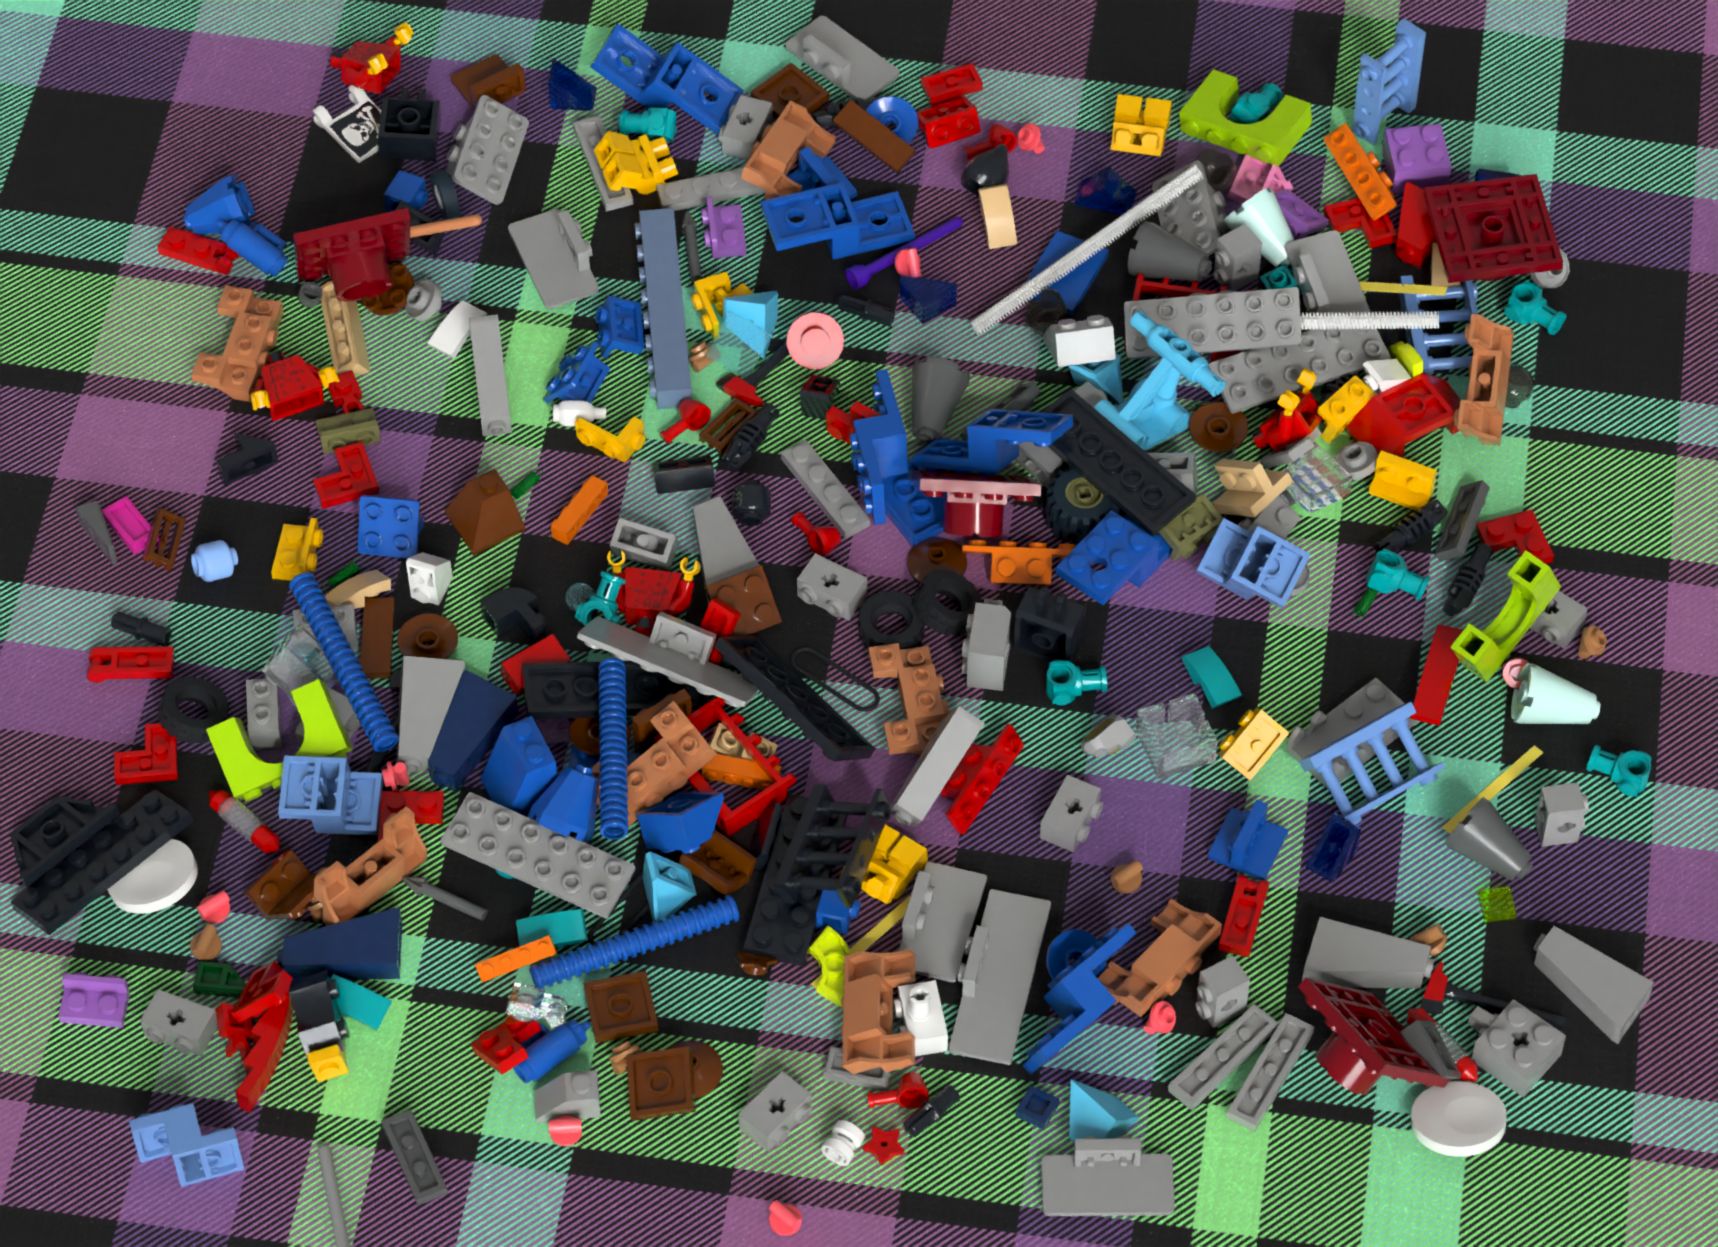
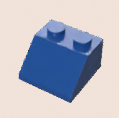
M677 792L662 802L638 813L637 817L646 849L660 850L661 853L682 850L684 854L699 850L700 844L712 837L724 800L723 792Z

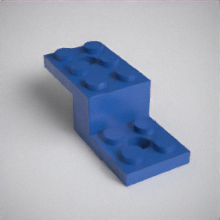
M618 23L611 30L590 66L647 109L651 107L667 108L673 102L717 135L720 133L721 127L728 121L731 106L736 105L740 95L744 93L742 88L680 43L676 42L662 56ZM621 56L627 57L631 61L632 66L625 65L621 60ZM703 91H707L713 96V102L705 98Z
M841 182L761 201V210L776 251L825 240L832 260L907 243L915 239L914 230L898 191L851 202L845 185ZM800 217L803 221L794 223L790 219ZM881 219L886 223L883 225H875L872 222L874 220Z
M887 369L876 371V384H872L874 401H878V403L873 404V410L881 415L854 420V433L849 434L852 451H855V453H851L853 470H858L860 475H857L860 493L864 492L866 495L863 497L864 509L866 514L872 515L874 525L886 523L882 478L908 473L906 432Z
M990 408L967 426L968 440L936 438L914 455V467L925 468L928 472H938L945 469L953 470L954 474L980 472L981 476H995L1019 456V444L1034 442V445L1039 447L1052 445L1055 440L1073 427V415Z
M1111 510L1058 564L1056 575L1104 605L1127 581L1139 588L1171 555L1173 549L1160 533L1152 537L1128 515L1123 518ZM1099 563L1103 564L1106 568L1095 571L1091 566Z
M1129 923L1121 930L1115 926L1099 942L1086 950L1074 963L1067 966L1048 984L1051 990L1043 998L1063 1022L1027 1052L1030 1059L1022 1066L1030 1075L1116 1002V999L1092 972L1137 934Z

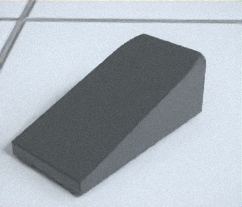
M93 501L76 507L81 527L112 564H116L118 560L99 502Z
M1416 1020L1400 1031L1403 1038L1443 1078L1459 1079L1462 1077L1432 1021Z

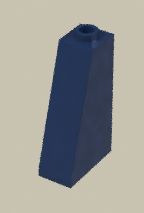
M468 670L464 671L428 760L430 779L441 788L447 787L454 792L460 788L495 744L502 728L511 724L518 715L517 696Z
M393 908L284 937L283 950H278L277 964L293 978L292 981L325 970L328 971L330 979L333 974L346 980L400 979L403 927L400 908Z

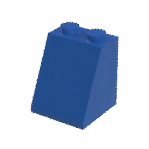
M532 716L502 728L481 776V782L492 802L528 817L532 805L558 777L556 761Z

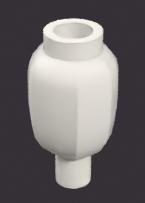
M563 400L559 404H553V422H559L565 427H575V421L580 417L592 423L594 419H606V407H594L590 402L584 400Z

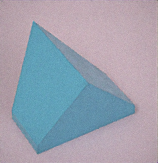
M769 291L724 298L723 326L765 359L778 320V292Z
M1116 354L1115 360L1069 366L1075 384L1081 386L1088 381L1095 388L1101 389L1108 400L1118 405L1124 402L1120 355Z
M651 851L645 854L642 880L652 919L659 923L661 918L665 917L668 920L670 915L675 914L697 894L690 870Z
M1071 1079L1069 1139L1074 1143L1075 1139H1082L1088 1136H1095L1099 1139H1115L1138 1120V1116L1116 1096Z

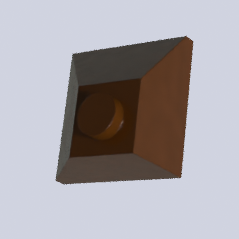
M496 469L469 480L445 510V515L472 555H476L526 531L510 490Z

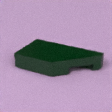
M199 961L193 985L194 994L240 998L246 984L231 964Z

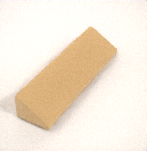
M331 280L320 287L323 291L321 305L333 367H335L337 375L351 370L354 376L369 373L370 365L357 301L345 302L338 300Z

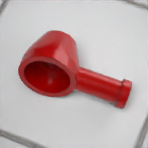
M995 124L988 131V141L970 148L966 147L964 152L968 161H970L977 154L994 149L999 144H1005L1009 154L1017 145V137L1008 127L1002 124Z
M689 398L683 400L678 407L681 419L667 430L660 432V437L669 445L674 438L686 429L691 431L702 429L710 420V408L697 400Z
M798 512L792 517L791 522L807 535L809 546L814 554L823 557L840 544L841 537L839 531L834 526L815 527L803 512Z
M908 1072L902 1075L896 1090L877 1093L867 1092L869 1108L898 1103L904 1108L916 1109L921 1107V1103L924 1100H929V1092L920 1074Z

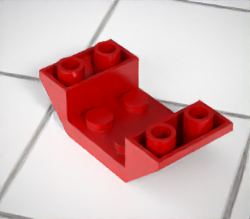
M1421 373L1373 396L1346 426V430L1355 442H1367L1373 445L1378 456L1382 450L1403 458L1405 444L1444 425L1452 435L1459 432L1454 423V415L1456 409L1460 408L1461 399L1445 379Z

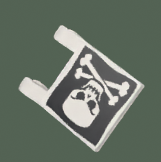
M351 85L348 87V90L351 92L349 99L356 104L355 106L332 119L328 111L320 105L313 109V114H315L313 120L319 127L324 128L360 163L379 151L378 132L381 109L366 95L363 89Z

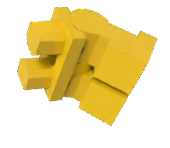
M1118 94L1110 150L1161 156L1170 124L1172 101L1147 98L1145 110H1142L1143 97Z
M607 131L594 148V152L600 167L603 169L602 172L609 190L619 191L622 187L637 189L640 194H650L657 190L656 185L664 184V180L678 175L672 157L657 162V159L670 155L665 138L661 137L649 141L645 134L638 137L639 140H629L628 135Z
M885 824L862 881L861 890L885 904L891 903L892 899H898L917 872L925 868L928 862L927 848L905 835L900 839V833Z

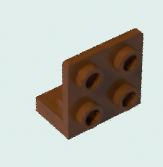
M494 54L450 76L452 84L474 111L478 99L482 95H487L502 104L526 92L524 69L519 63L508 67L498 54Z
M286 850L243 892L266 920L297 919L308 909L306 905L315 898L314 879L317 873H310L292 850Z

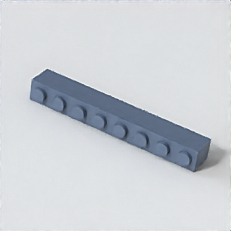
M674 208L639 211L640 222L635 223L636 240L642 239V244L637 245L638 262H644V267H639L640 284H646V289H641L642 307L648 306V312H643L644 329H650V334L645 335L646 352H652L653 357H647L648 374H654L655 380H649L651 398H657V409L677 408L683 400L692 399Z

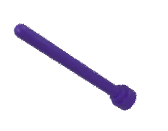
M954 217L866 266L856 264L845 271L849 285L854 290L866 286L872 275L895 263L896 255L900 250L916 247L918 251L960 228L963 225L962 218Z

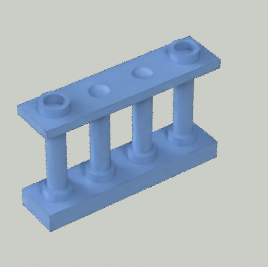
M1405 18L1397 24L1394 45L1377 60H1374L1365 53L1360 58L1352 132L1372 145L1377 143L1380 122L1396 107L1401 108L1408 114L1416 108L1426 32Z
M1412 275L1401 276L1400 284L1402 286L1404 284L1414 285ZM1462 281L1461 286L1448 287L1445 296L1398 293L1403 315L1405 311L1407 315L1409 311L1411 315L1412 311H1414V315L1416 311L1418 315L1419 311L1423 315V309L1419 310L1418 308L1420 301L1463 298L1465 309L1439 311V323L1467 321L1470 324L1471 314H1478L1475 301L1478 297L1476 282ZM1408 326L1405 329L1407 343L1417 351L1423 360V373L1430 374L1434 370L1469 368L1473 356L1433 359L1432 356L1427 355L1429 347L1468 344V341L1465 339V333L1428 335V333H1423V329H1419V326L1418 329H1412V327L1408 329Z
M1412 702L1401 704L1299 760L1304 772L1315 769L1317 773H1321L1342 814L1330 821L1332 827L1344 825L1345 828L1354 826L1362 821L1360 815L1419 782L1421 786H1424L1438 778L1436 773L1445 768L1443 762L1428 766L1407 725L1410 723L1407 718L1417 713ZM1390 727L1393 731H1397L1418 772L1403 780L1382 740L1384 737L1382 732ZM1365 741L1367 745L1371 744L1393 786L1380 794L1377 793L1357 754L1359 751L1357 746ZM1341 755L1342 759L1346 758L1367 799L1366 802L1355 808H1352L1331 767L1334 765L1332 759Z

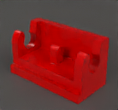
M552 634L502 662L500 676L505 680L513 693L518 696L523 691L522 664L571 663V659Z

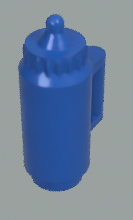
M235 219L230 223L223 222L222 220L217 222L218 227L222 230L220 238L226 242L227 246L266 275L271 274L276 277L286 265L288 258L284 256L282 250L287 242L261 223H258L252 229L245 223H240Z
M570 1020L565 1024L558 1025L551 1031L542 1023H539L541 1031L520 1044L525 1048L529 1058L513 1067L517 1076L525 1084H528L530 1081L536 1082L564 1062L586 1043L587 1036L585 1032L590 1027V1023L586 1021L578 1024L575 1020Z

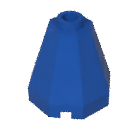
M237 173L225 176L186 207V213L183 214L189 230L193 229L196 234L222 233L221 228L217 225L219 220L230 223L235 219L240 223H245L252 229L257 225V221H251L250 218L251 215L255 214V209L247 188L243 182L237 183L235 181L239 178Z
M576 763L575 767L567 766L532 805L528 818L561 835L568 837L572 832L577 835L576 840L590 842L595 831L598 778L592 775L594 769L580 763Z

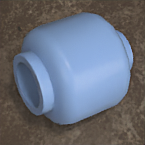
M217 540L198 545L195 553L191 555V564L197 577H201L206 582L230 577L233 574L234 565L238 564V556L233 547L230 548L223 540Z

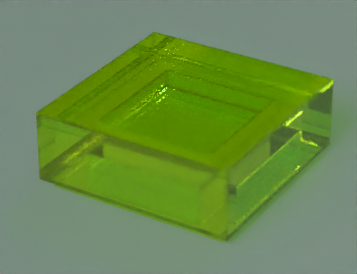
M1510 886L1478 891V900L1484 923L1516 918L1517 912Z

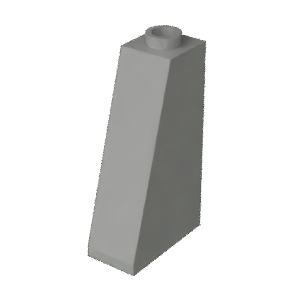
M498 314L469 318L482 434L483 436H499L512 433Z
M1088 381L1074 391L1093 408L1100 401L1108 400L1101 389L1095 388ZM1034 442L1019 444V456L1015 461L1047 489L1053 477L1056 478L1059 471L1065 472L1067 467L1070 466L1048 446H1035Z
M721 496L711 500H704L698 505L693 506L694 526L704 585L759 565Z
M414 656L403 657L400 678L397 732L399 740L397 742L396 763H404L408 772L415 773L427 770L428 760L464 672L465 661Z
M960 706L941 720L891 804L892 814L897 822L904 826L915 827L924 819L984 725L983 721Z
M1320 917L1305 963L1302 981L1307 977L1350 988L1421 989L1424 977H1431L1435 960L1429 958L1431 950L1429 945Z
M1553 926L1547 935L1541 934L1533 949L1537 952L1534 965L1613 1042L1618 1044L1650 999L1654 982L1556 926Z

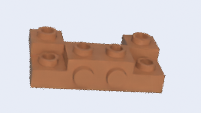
M790 101L774 125L766 127L762 135V142L757 141L754 144L750 153V159L744 166L741 179L766 190L764 196L766 200L801 192L803 186L786 176L799 158V151L809 147L815 155L824 158L834 146L837 137L820 127L809 115L805 107Z
M225 285L217 305V311L220 315L235 318L234 326L223 355L200 352L191 377L193 382L217 388L235 400L251 402L250 395L254 391L256 381L261 376V368L269 365L267 361L270 355L269 351L271 346H275L277 343L278 327L284 314L283 305L280 301L254 297L253 290Z
M1471 314L1470 324H1467L1465 328V339L1474 349L1473 358L1469 364V389L1466 390L1465 400H1460V408L1455 411L1454 423L1464 436L1477 437L1483 445H1500L1514 332L1510 327L1494 323L1483 315Z
M899 643L868 647L873 678H898V690L905 720L884 723L889 755L898 753L921 755L941 720L949 714L947 700H941L940 693H944L942 675H936L929 646L900 650Z
M674 701L650 720L663 738L627 766L628 827L638 820V813L662 802L672 791L684 786L689 777L717 755ZM600 762L592 767L594 769L592 775L598 778L597 805L600 807Z
M408 807L403 808L398 813L391 814L383 824V839L345 868L336 861L329 868L325 867L317 873L314 879V897L323 904V922L327 926L354 919L398 884L402 877L408 876L427 860V848L417 831L415 813Z
M1170 899L1168 906L1157 917L1154 916L1151 919V926L1162 934L1132 964L1131 972L1110 961L1108 968L1098 977V980L1116 999L1114 1005L1120 1002L1141 1017L1156 1001H1162L1168 994L1170 996L1174 995L1188 973L1192 975L1198 970L1202 963L1201 954L1221 934L1222 924L1207 913L1192 911Z
M910 949L890 953L859 951L844 956V996L841 999L843 1008V1024L841 1025L843 1037L842 1066L852 1075L877 1067L890 1072L915 1064V1036L910 1031L893 1034V988L915 982L916 954Z

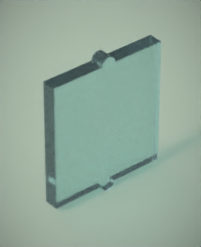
M729 311L706 357L724 366V370H731L745 378L751 375L772 334L754 325L753 320L747 321Z

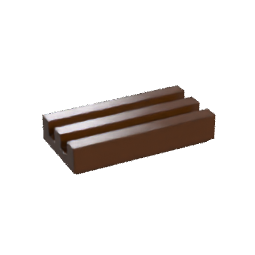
M736 398L699 434V441L702 443L707 442L708 447L711 449L716 448L717 453L722 455L747 420L754 419L758 412ZM739 409L742 410L735 418L730 419ZM725 424V427L713 437L712 435Z
M159 507L154 514L142 560L145 562L152 560L154 561L153 565L159 567L161 564L164 566V570L170 571L174 566L186 519ZM164 517L165 522L159 540L158 548L156 553H154L155 544L159 534L162 519ZM174 521L176 526L166 558L163 557L171 524Z

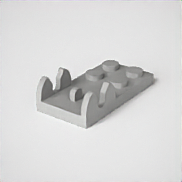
M1375 677L1327 715L1322 711L1315 712L1306 731L1297 726L1288 739L1286 751L1299 762V760L1405 703ZM1410 717L1407 718L1410 722L1407 724L1409 729L1418 723V720L1410 719ZM1391 727L1382 732L1384 735L1382 740L1386 746L1399 737L1397 731H1393ZM1366 741L1357 746L1359 749L1357 754L1362 764L1376 755L1371 744L1367 745ZM1341 755L1332 759L1334 765L1331 767L1340 783L1353 772L1346 758L1342 759ZM1315 769L1309 770L1328 789L1321 773H1317Z

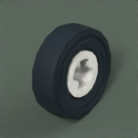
M444 169L431 173V188L441 216L444 220L460 217L459 200L449 174Z

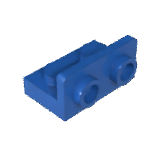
M608 296L603 305L598 307L595 315V321L599 326L597 343L600 346L601 357L608 358L613 349L640 355L645 348L641 303Z

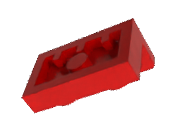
M965 96L916 112L918 126L925 132L927 146L931 149L978 134L981 131L977 107Z

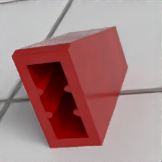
M1407 182L1404 186L1395 256L1405 263H1410L1420 268L1431 255L1432 242L1437 243L1424 199V189Z

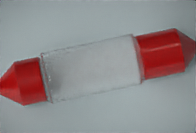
M212 790L209 792L210 807L247 841L256 845L265 854L279 851L280 837L243 803L225 790Z
M1410 1008L1407 1015V1024L1410 1025L1416 1020L1432 1021L1462 1077L1459 1079L1461 1081L1477 1082V1064L1469 1057V1053L1423 1008Z

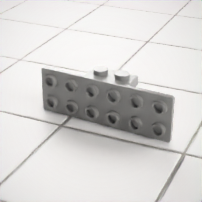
M1297 287L1244 292L1227 290L1209 295L1194 293L1185 297L1127 301L1124 303L1126 355L1128 359L1161 357L1148 346L1147 338L1130 325L1131 318L1140 310H1143L1158 325H1166L1180 338L1187 340L1198 354L1302 344L1300 298Z
M1363 326V329H1353V327L1352 329H1342L1341 327V329L1333 330L1331 327L1329 330H1320L1319 327L1318 330L1312 329L1302 332L1301 345L1251 349L1209 364V369L1226 382L1221 395L1230 413L1234 414L1279 399L1282 394H1285L1286 390L1292 393L1303 390L1304 386L1296 382L1304 368L1315 373L1316 381L1312 386L1315 387L1336 378L1363 371V363L1366 361L1387 360L1391 356L1375 326L1374 329H1364Z
M660 612L657 615L651 637L599 616L582 628L577 635V638L584 641L585 645L590 648L609 651L617 659L638 663L646 671L667 675L668 679L678 684L686 683L696 687L699 693L724 699L726 704L733 707H745L760 692L754 684L744 680L742 675L708 662L717 634L664 612Z
M472 792L467 794L443 834L441 845L603 918L609 917L635 871L634 864L582 841H578L570 835L568 837L537 824L533 819Z
M994 889L989 891L981 926H976L974 937L968 936L965 955L969 956L967 964L961 963L958 982L963 983L962 998L949 1044L950 1053L1006 1065L1012 1063L1051 908V901Z

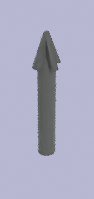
M686 211L682 222V233L685 234L690 278L694 282L702 279L696 238L697 223L689 211Z
M402 877V880L419 897L421 894H424L481 921L487 915V909L426 882L427 878Z

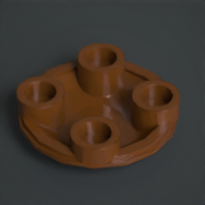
M388 264L392 286L380 295L368 299L367 297L362 298V303L368 311L376 315H390L407 305L408 293L415 286L413 275L405 265Z

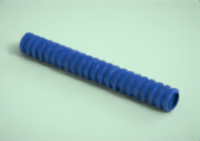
M309 572L295 576L290 581L289 588L293 591V596L297 599L298 605L301 606V611L305 614V619L309 622L310 628L313 629L312 631L316 636L317 642L321 644L320 647L324 651V655L328 659L334 674H336L337 680L341 682L340 686L344 690L345 696L348 697L349 703L353 705L352 709L356 713L357 719L360 720L365 734L369 736L368 739L373 744L374 751L384 752L393 748L397 744L399 737L395 733L390 719L387 718L386 712L382 710V704L378 702L379 699L375 695L374 689L370 687V681L366 679L367 677L365 672H363L362 666L358 664V658L351 649L350 643L346 641L347 638L343 634V630L339 626L334 613L331 611L326 597L323 596L318 582L315 581V576Z
M608 658L601 661L598 666L600 833L604 838L616 840L628 834L626 665L620 659Z
M726 895L725 900L718 898L716 903L709 901L705 907L701 904L697 906L696 910L689 908L687 913L684 911L679 912V916L672 914L668 920L664 917L660 919L659 923L652 921L650 926L647 924L642 925V929L635 927L633 932L624 931L622 936L615 934L613 939L607 937L605 942L598 940L596 945L587 944L585 949L578 947L576 952L570 950L568 955L564 956L561 953L556 959L550 957L548 962L541 960L539 965L533 963L529 968L536 989L542 991L546 985L550 988L553 987L555 982L557 984L563 983V979L570 981L572 976L581 977L583 972L587 975L591 973L590 970L592 969L595 971L600 970V966L607 968L609 963L618 964L620 959L627 961L629 956L632 958L637 957V953L644 955L646 950L655 951L657 946L664 948L666 943L669 945L674 944V940L681 942L685 936L689 939L693 937L694 933L701 935L702 930L709 932L711 927L718 929L722 923L726 926L730 924L731 920L737 922L739 921V911L734 898Z

